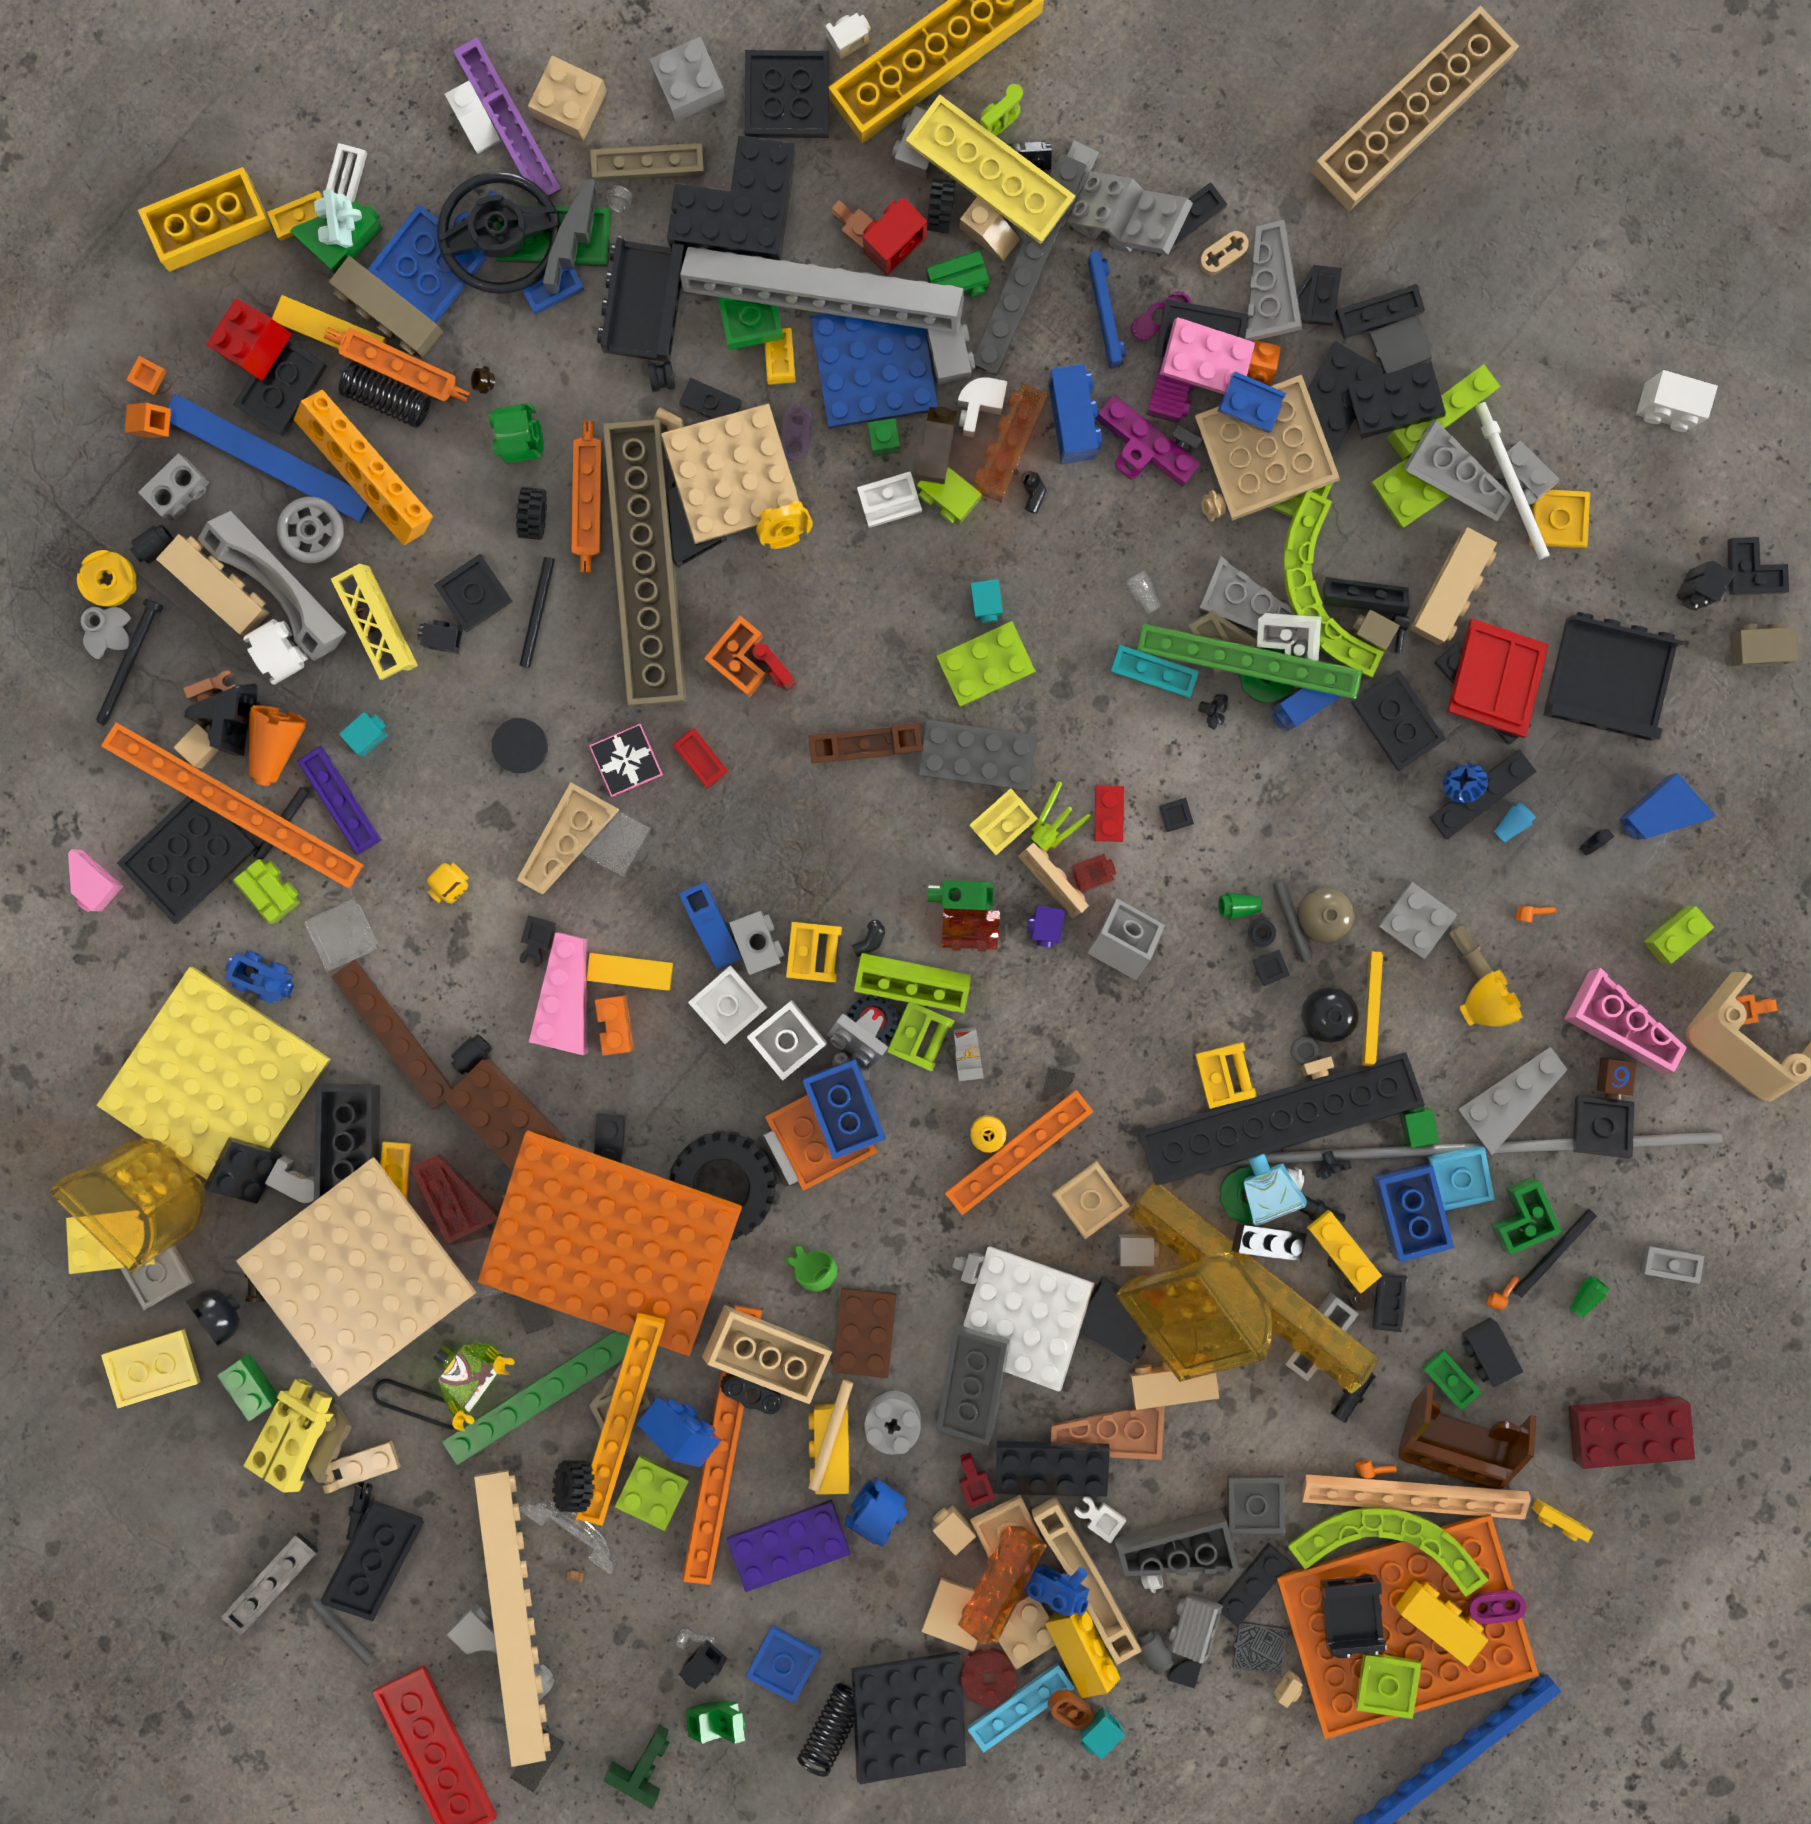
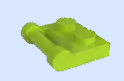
M1018 84L1009 85L1006 90V96L996 105L990 104L981 113L980 125L997 137L1020 115L1019 102L1023 96L1022 87Z
M908 1002L887 1052L933 1071L936 1065L934 1063L948 1028H952L955 1020L919 1004ZM931 1020L938 1022V1026L926 1054L922 1058L916 1054Z

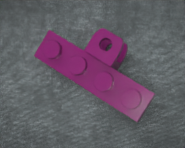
M1116 395L1111 397L1096 417L1099 422L1127 443L1115 461V468L1130 480L1138 477L1148 463L1151 462L1183 487L1201 465L1199 461ZM1125 462L1132 466L1133 469L1126 468Z

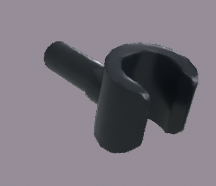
M1394 614L1392 622L1400 625L1397 633L1395 653H1402L1404 635L1410 625V618L1407 615Z

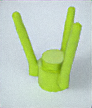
M1061 781L1057 782L1037 823L1031 829L1034 833L1030 838L1046 852L1051 847L1055 849L1062 840L1091 818V815L1087 814L1056 837L1059 834L1056 829L1072 811L1071 807H1067L1051 826L1047 822L1042 826L1062 786Z

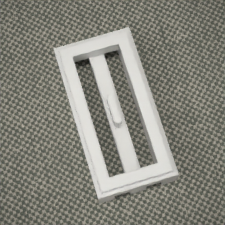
M338 143L326 190L332 189L334 192L344 153L348 152L337 193L345 195L354 158L357 155L346 196L347 200H350L352 203L356 198L367 152Z

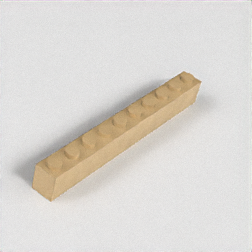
M508 1469L478 1474L474 1476L510 1760L511 1767L545 1761V1752L551 1751L549 1733L543 1734L542 1722H547L545 1704L539 1705L538 1693H543L541 1675L535 1676L534 1664H539L537 1646H531L530 1639L531 1635L536 1634L534 1618H528L526 1607L532 1606L530 1589L524 1590L523 1578L528 1577L526 1560L520 1561L519 1550L524 1549L522 1532L516 1531L515 1521L521 1520L519 1504H513L512 1493L517 1492L515 1475L509 1476Z

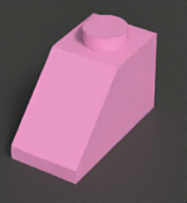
M71 849L68 853L71 894L77 898L76 903L85 911H103L124 886L83 850Z

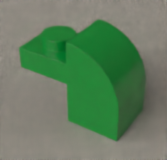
M732 1701L707 1702L686 1709L688 1737L700 1743L720 1737L734 1744L745 1741L744 1730L746 1723L742 1713L739 1712L738 1703Z

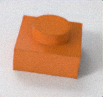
M138 356L126 380L144 391L155 395L167 371L151 361Z

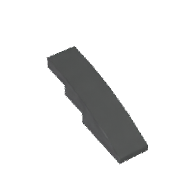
M589 179L573 201L558 230L549 254L543 279V285L547 293L558 295L562 268L574 269L578 243H590L598 196L595 179Z

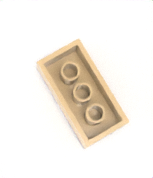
M724 1305L702 1358L707 1365L810 1404L832 1352L822 1343Z

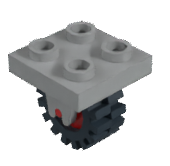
M868 995L867 998L865 996L860 997L850 1007L847 1016L842 1014L827 1034L831 1038L830 1042L835 1047L841 1050L846 1049L853 1055V1059L856 1058L858 1064L864 1067L869 1066L872 1068L888 1048L885 1043L892 1037L898 1026L896 1025L898 1016L894 1015L896 1012L895 1007L890 1008L891 1002L889 1000L886 1002L882 1001L883 997L880 996L874 998V995Z

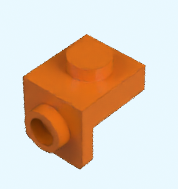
M1257 340L1253 341L1255 345L1247 377L1271 386L1277 371L1281 346Z

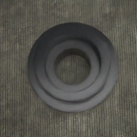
M1265 919L1254 921L1248 928L1250 942L1258 947L1270 945L1276 937L1274 925ZM1259 928L1266 930V936L1262 939L1257 936Z

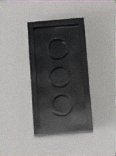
M1336 341L1307 388L1332 457L1356 418L1348 392V384L1379 376L1383 371V368Z
M997 1441L995 1493L1107 1497L1109 1444Z
M371 1500L321 1598L322 1605L374 1621L424 1523L423 1518Z

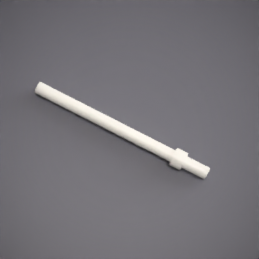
M1486 402L1480 403L1475 406V409L1483 425L1481 430L1484 438L1488 439L1538 559H1544L1550 555L1499 436L1501 430L1497 421H1493Z

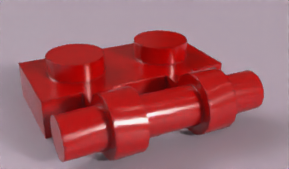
M758 643L754 646V657L759 663H766L771 670L767 673L777 687L780 688L784 685L787 690L792 688L796 684L794 678L770 648L764 643Z

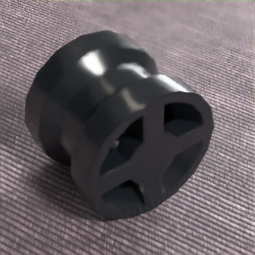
M665 361L663 365L658 366L654 363L648 364L652 392H658L661 388L675 389L671 361Z

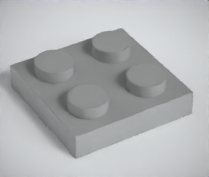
M1410 882L1377 927L1419 958L1425 960L1457 914L1414 882Z

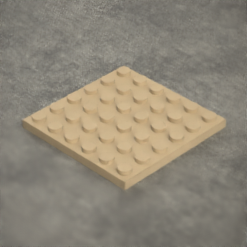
M375 1157L236 1260L338 1397L476 1293Z

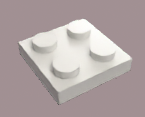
M729 966L688 1002L724 1044L730 1041L767 1008L764 1002L732 966Z

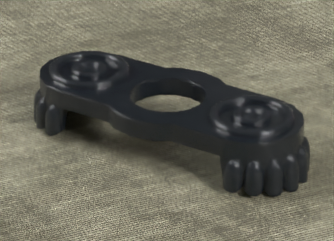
M729 1373L723 1376V1380H721L720 1387L722 1392L726 1396L741 1402L748 1409H757L766 1414H775L782 1406L781 1395L776 1391H771L761 1385ZM751 1388H758L760 1390V1398L752 1403L746 1401V1392Z

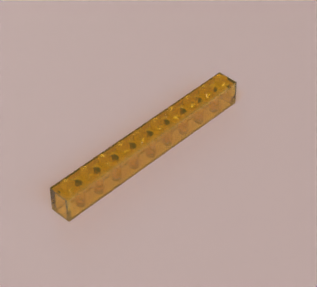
M1152 1182L1127 1215L1133 1218L1138 1225L1153 1234L1162 1244H1165L1178 1254L1183 1261L1188 1262L1206 1279L1223 1290L1228 1297L1233 1298L1251 1315L1268 1326L1273 1333L1278 1334L1296 1351L1313 1362L1318 1369L1324 1371L1338 1382L1342 1388L1352 1394L1367 1381L1379 1358L1251 1256L1231 1251L1232 1241L1163 1186H1156L1155 1182Z

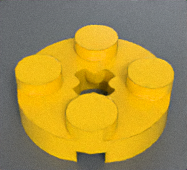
M794 501L787 506L777 509L769 508L761 512V520L757 524L756 533L763 546L766 543L772 549H780L800 541L799 535L804 531L808 534L813 522L808 510L803 507L802 503Z
M100 550L88 555L81 563L83 566L80 569V574H77V585L81 594L90 602L101 607H116L126 602L136 592L135 570L129 560L122 555ZM104 572L113 575L110 585L101 584L100 582L104 578Z

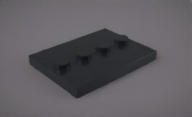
M187 796L122 857L117 864L173 924H178L258 847L235 823Z

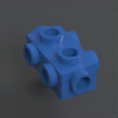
M247 950L245 954L236 953L235 956L229 958L225 967L227 972L225 979L233 982L231 987L246 993L248 989L258 993V999L273 1004L274 1001H282L283 997L288 998L292 993L294 982H291L293 975L287 973V966L272 961L271 965L261 961L262 955ZM248 966L254 969L250 976L245 972Z
M1041 1564L1026 1573L1023 1580L1025 1585L1023 1591L1027 1592L1032 1599L1041 1603H1047L1054 1611L1061 1615L1072 1616L1076 1613L1081 1616L1088 1607L1087 1597L1089 1593V1588L1082 1585L1081 1582L1088 1574L1085 1569L1079 1567L1070 1576L1065 1573L1061 1574L1049 1566Z

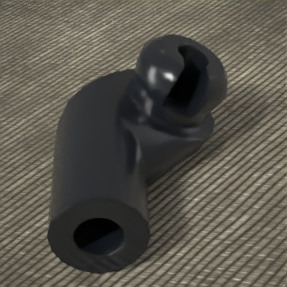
M879 920L870 921L867 925L869 931L866 939L852 945L856 957H860L862 953L867 954L877 950L881 946L885 936V927Z

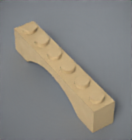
M1054 1496L1031 1509L1033 1519L1066 1573L1072 1576L1079 1567L1086 1570L1088 1575L1081 1584L1089 1588L1087 1610L1116 1664L1118 1665L1140 1653L1141 1648L1134 1632L1057 1497Z

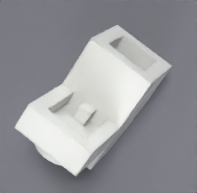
M978 378L969 382L962 389L957 406L968 408L967 410H962L959 426L964 427L963 436L974 438L979 411L1001 415L1007 381L993 378Z

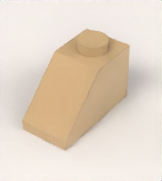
M976 197L960 218L959 229L1003 263L1020 242V238L1004 218L978 197Z

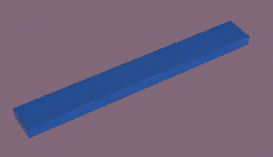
M174 394L167 407L171 409V424L310 497L321 498L329 502L337 511L360 523L363 522L370 507L352 486Z

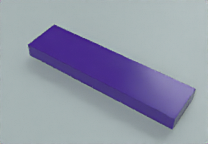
M322 746L317 747L297 760L356 855H360L382 841Z

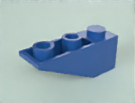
M703 882L679 893L685 909L716 969L718 970L741 959L742 956L708 883Z

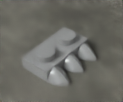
M1521 441L1507 451L1521 488H1524L1523 493L1528 505L1538 501L1559 482V478ZM1499 463L1495 466L1492 474L1496 480L1504 478ZM1506 484V491L1508 493H1511L1508 485Z

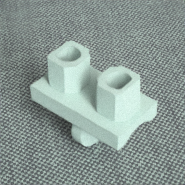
M332 189L324 190V197L314 202L317 216L323 219L327 218V226L319 227L318 229L319 241L327 245L337 244L345 248L353 246L351 231L355 230L354 222L362 219L361 211L352 209V203L350 200H347L345 195L336 194Z

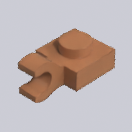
M838 200L831 209V214L845 225L841 229V233L863 251V236L865 235L863 231L874 220L861 209L852 214Z
M223 671L212 679L207 678L185 687L183 690L187 699L200 702L214 696L215 693L225 691L237 685L233 684L227 687L226 679L234 674L232 671Z

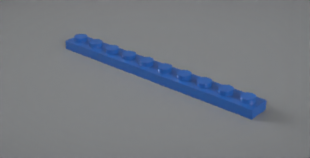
M1548 1674L1543 1677H1537L1530 1683L1528 1689L1521 1694L1512 1696L1506 1706L1499 1711L1490 1713L1483 1724L1468 1730L1461 1741L1456 1745H1450L1445 1748L1438 1759L1423 1765L1416 1776L1411 1780H1404L1389 1797L1381 1798L1367 1814L1359 1815L1353 1824H1392L1561 1693V1690Z

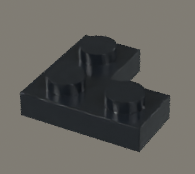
M1759 537L1730 538L1727 540L1728 569L1734 574L1729 583V595L1784 594L1789 592L1788 564L1760 565Z

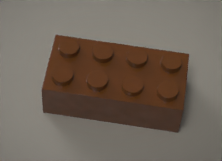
M482 1059L443 1098L512 1172L527 1130L562 1143L567 1140L492 1060Z

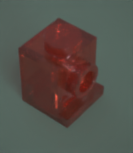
M1105 854L1074 864L1071 867L1078 890L1082 894L1112 883L1114 881L1113 875H1116L1112 860H1107ZM1090 870H1097L1099 877L1092 879L1089 875Z

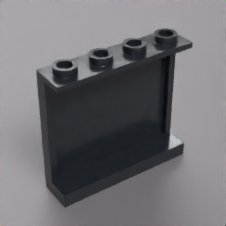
M1577 612L1576 615L1566 618L1543 716L1647 741L1659 740L1663 728H1659L1658 723L1676 648L1682 646L1684 641L1675 639L1674 634L1667 632H1658V635L1648 633V628L1643 626L1631 625V628L1620 626L1621 622L1613 619H1604L1603 622L1594 620L1592 614Z

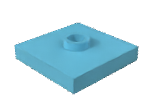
M1483 1145L1428 1156L1429 1164L1434 1167L1445 1211L1495 1200L1486 1151Z

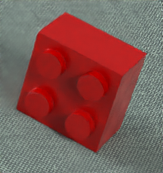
M904 197L898 202L895 200L891 202L883 212L885 215L878 222L872 221L863 231L865 234L863 236L865 255L886 276L927 238V220Z
M235 298L206 346L227 361L263 381L292 333L269 316Z

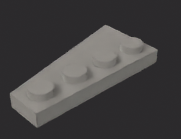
M1280 220L1256 226L1253 277H1251L1250 287L1251 298L1248 308L1249 319L1248 329H1246V340L1249 341L1303 330L1285 221Z
M1434 418L1403 467L1409 473L1496 521L1499 520L1512 499V496Z
M1222 556L1219 557L1199 610L1206 613L1213 610L1231 623L1258 633V619L1265 613L1294 615L1289 605L1274 597L1270 591L1259 586L1244 572L1237 570Z
M1550 1047L1457 1111L1489 1155L1492 1156L1568 1069Z

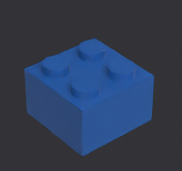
M657 1397L637 1423L672 1461L701 1467L721 1441L714 1434L715 1428L707 1421H701L696 1416L698 1412L693 1406L686 1402L680 1404L672 1398L665 1400Z

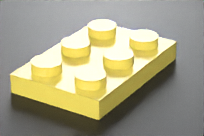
M152 1208L66 1218L69 1274L155 1264Z
M185 1329L101 1355L117 1408L201 1382Z

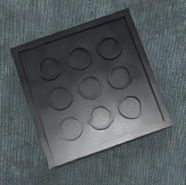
M959 1652L851 1668L857 1782L860 1785L966 1766L962 1665Z

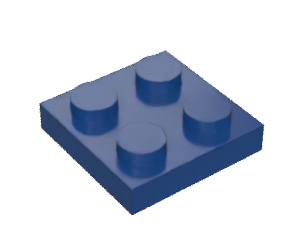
M771 1625L745 1677L795 1703L821 1655V1650Z

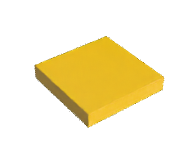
M1549 490L1538 501L1531 504V512L1546 547L1587 548L1590 492ZM1529 538V546H1533Z

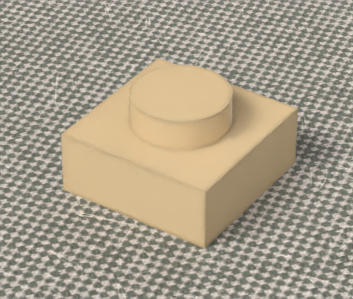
M1330 1056L1301 1066L1304 1077L1311 1075L1314 1080L1329 1075L1328 1069L1333 1068L1334 1064Z
M1288 1670L1274 1691L1277 1701L1286 1708L1289 1707L1291 1702H1296L1299 1699L1303 1686L1299 1676L1291 1670Z

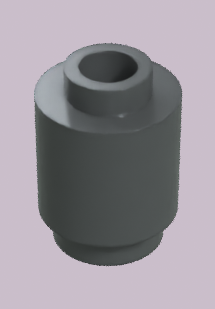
M1146 1629L1137 1636L1136 1639L1141 1648L1139 1654L1149 1670H1153L1155 1674H1160L1173 1665L1172 1653L1157 1630L1151 1631V1629Z

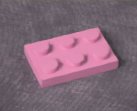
M1177 317L1173 321L1160 374L1224 394L1233 372L1236 371L1247 376L1255 342Z

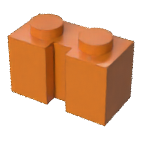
M627 995L595 1000L598 1022L605 1021L606 1031L599 1033L602 1055L635 1050Z

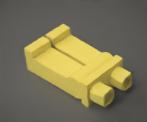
M295 1379L289 1391H280L277 1397L279 1401L275 1405L244 1464L245 1468L260 1478H265L266 1482L282 1492H299L304 1483L301 1476L317 1439L323 1433L326 1421L329 1422L334 1415L328 1411L332 1396L322 1391H315L312 1398L309 1399L307 1396L312 1388V1384L305 1379Z

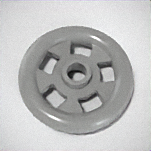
M303 497L294 500L282 511L277 523V536L281 547L291 558L302 563H318L330 558L340 547L344 535L343 521L339 512L329 502L317 497ZM309 508L311 516L300 519L298 511ZM323 513H325L331 521L326 526H324L322 521L318 519V517ZM289 525H297V536L289 537ZM310 526H314L316 529L313 535L307 534V529ZM326 533L329 536H331V539L328 542V544L325 547H323L319 544V542L322 540L324 534ZM301 542L312 544L310 552L299 550Z

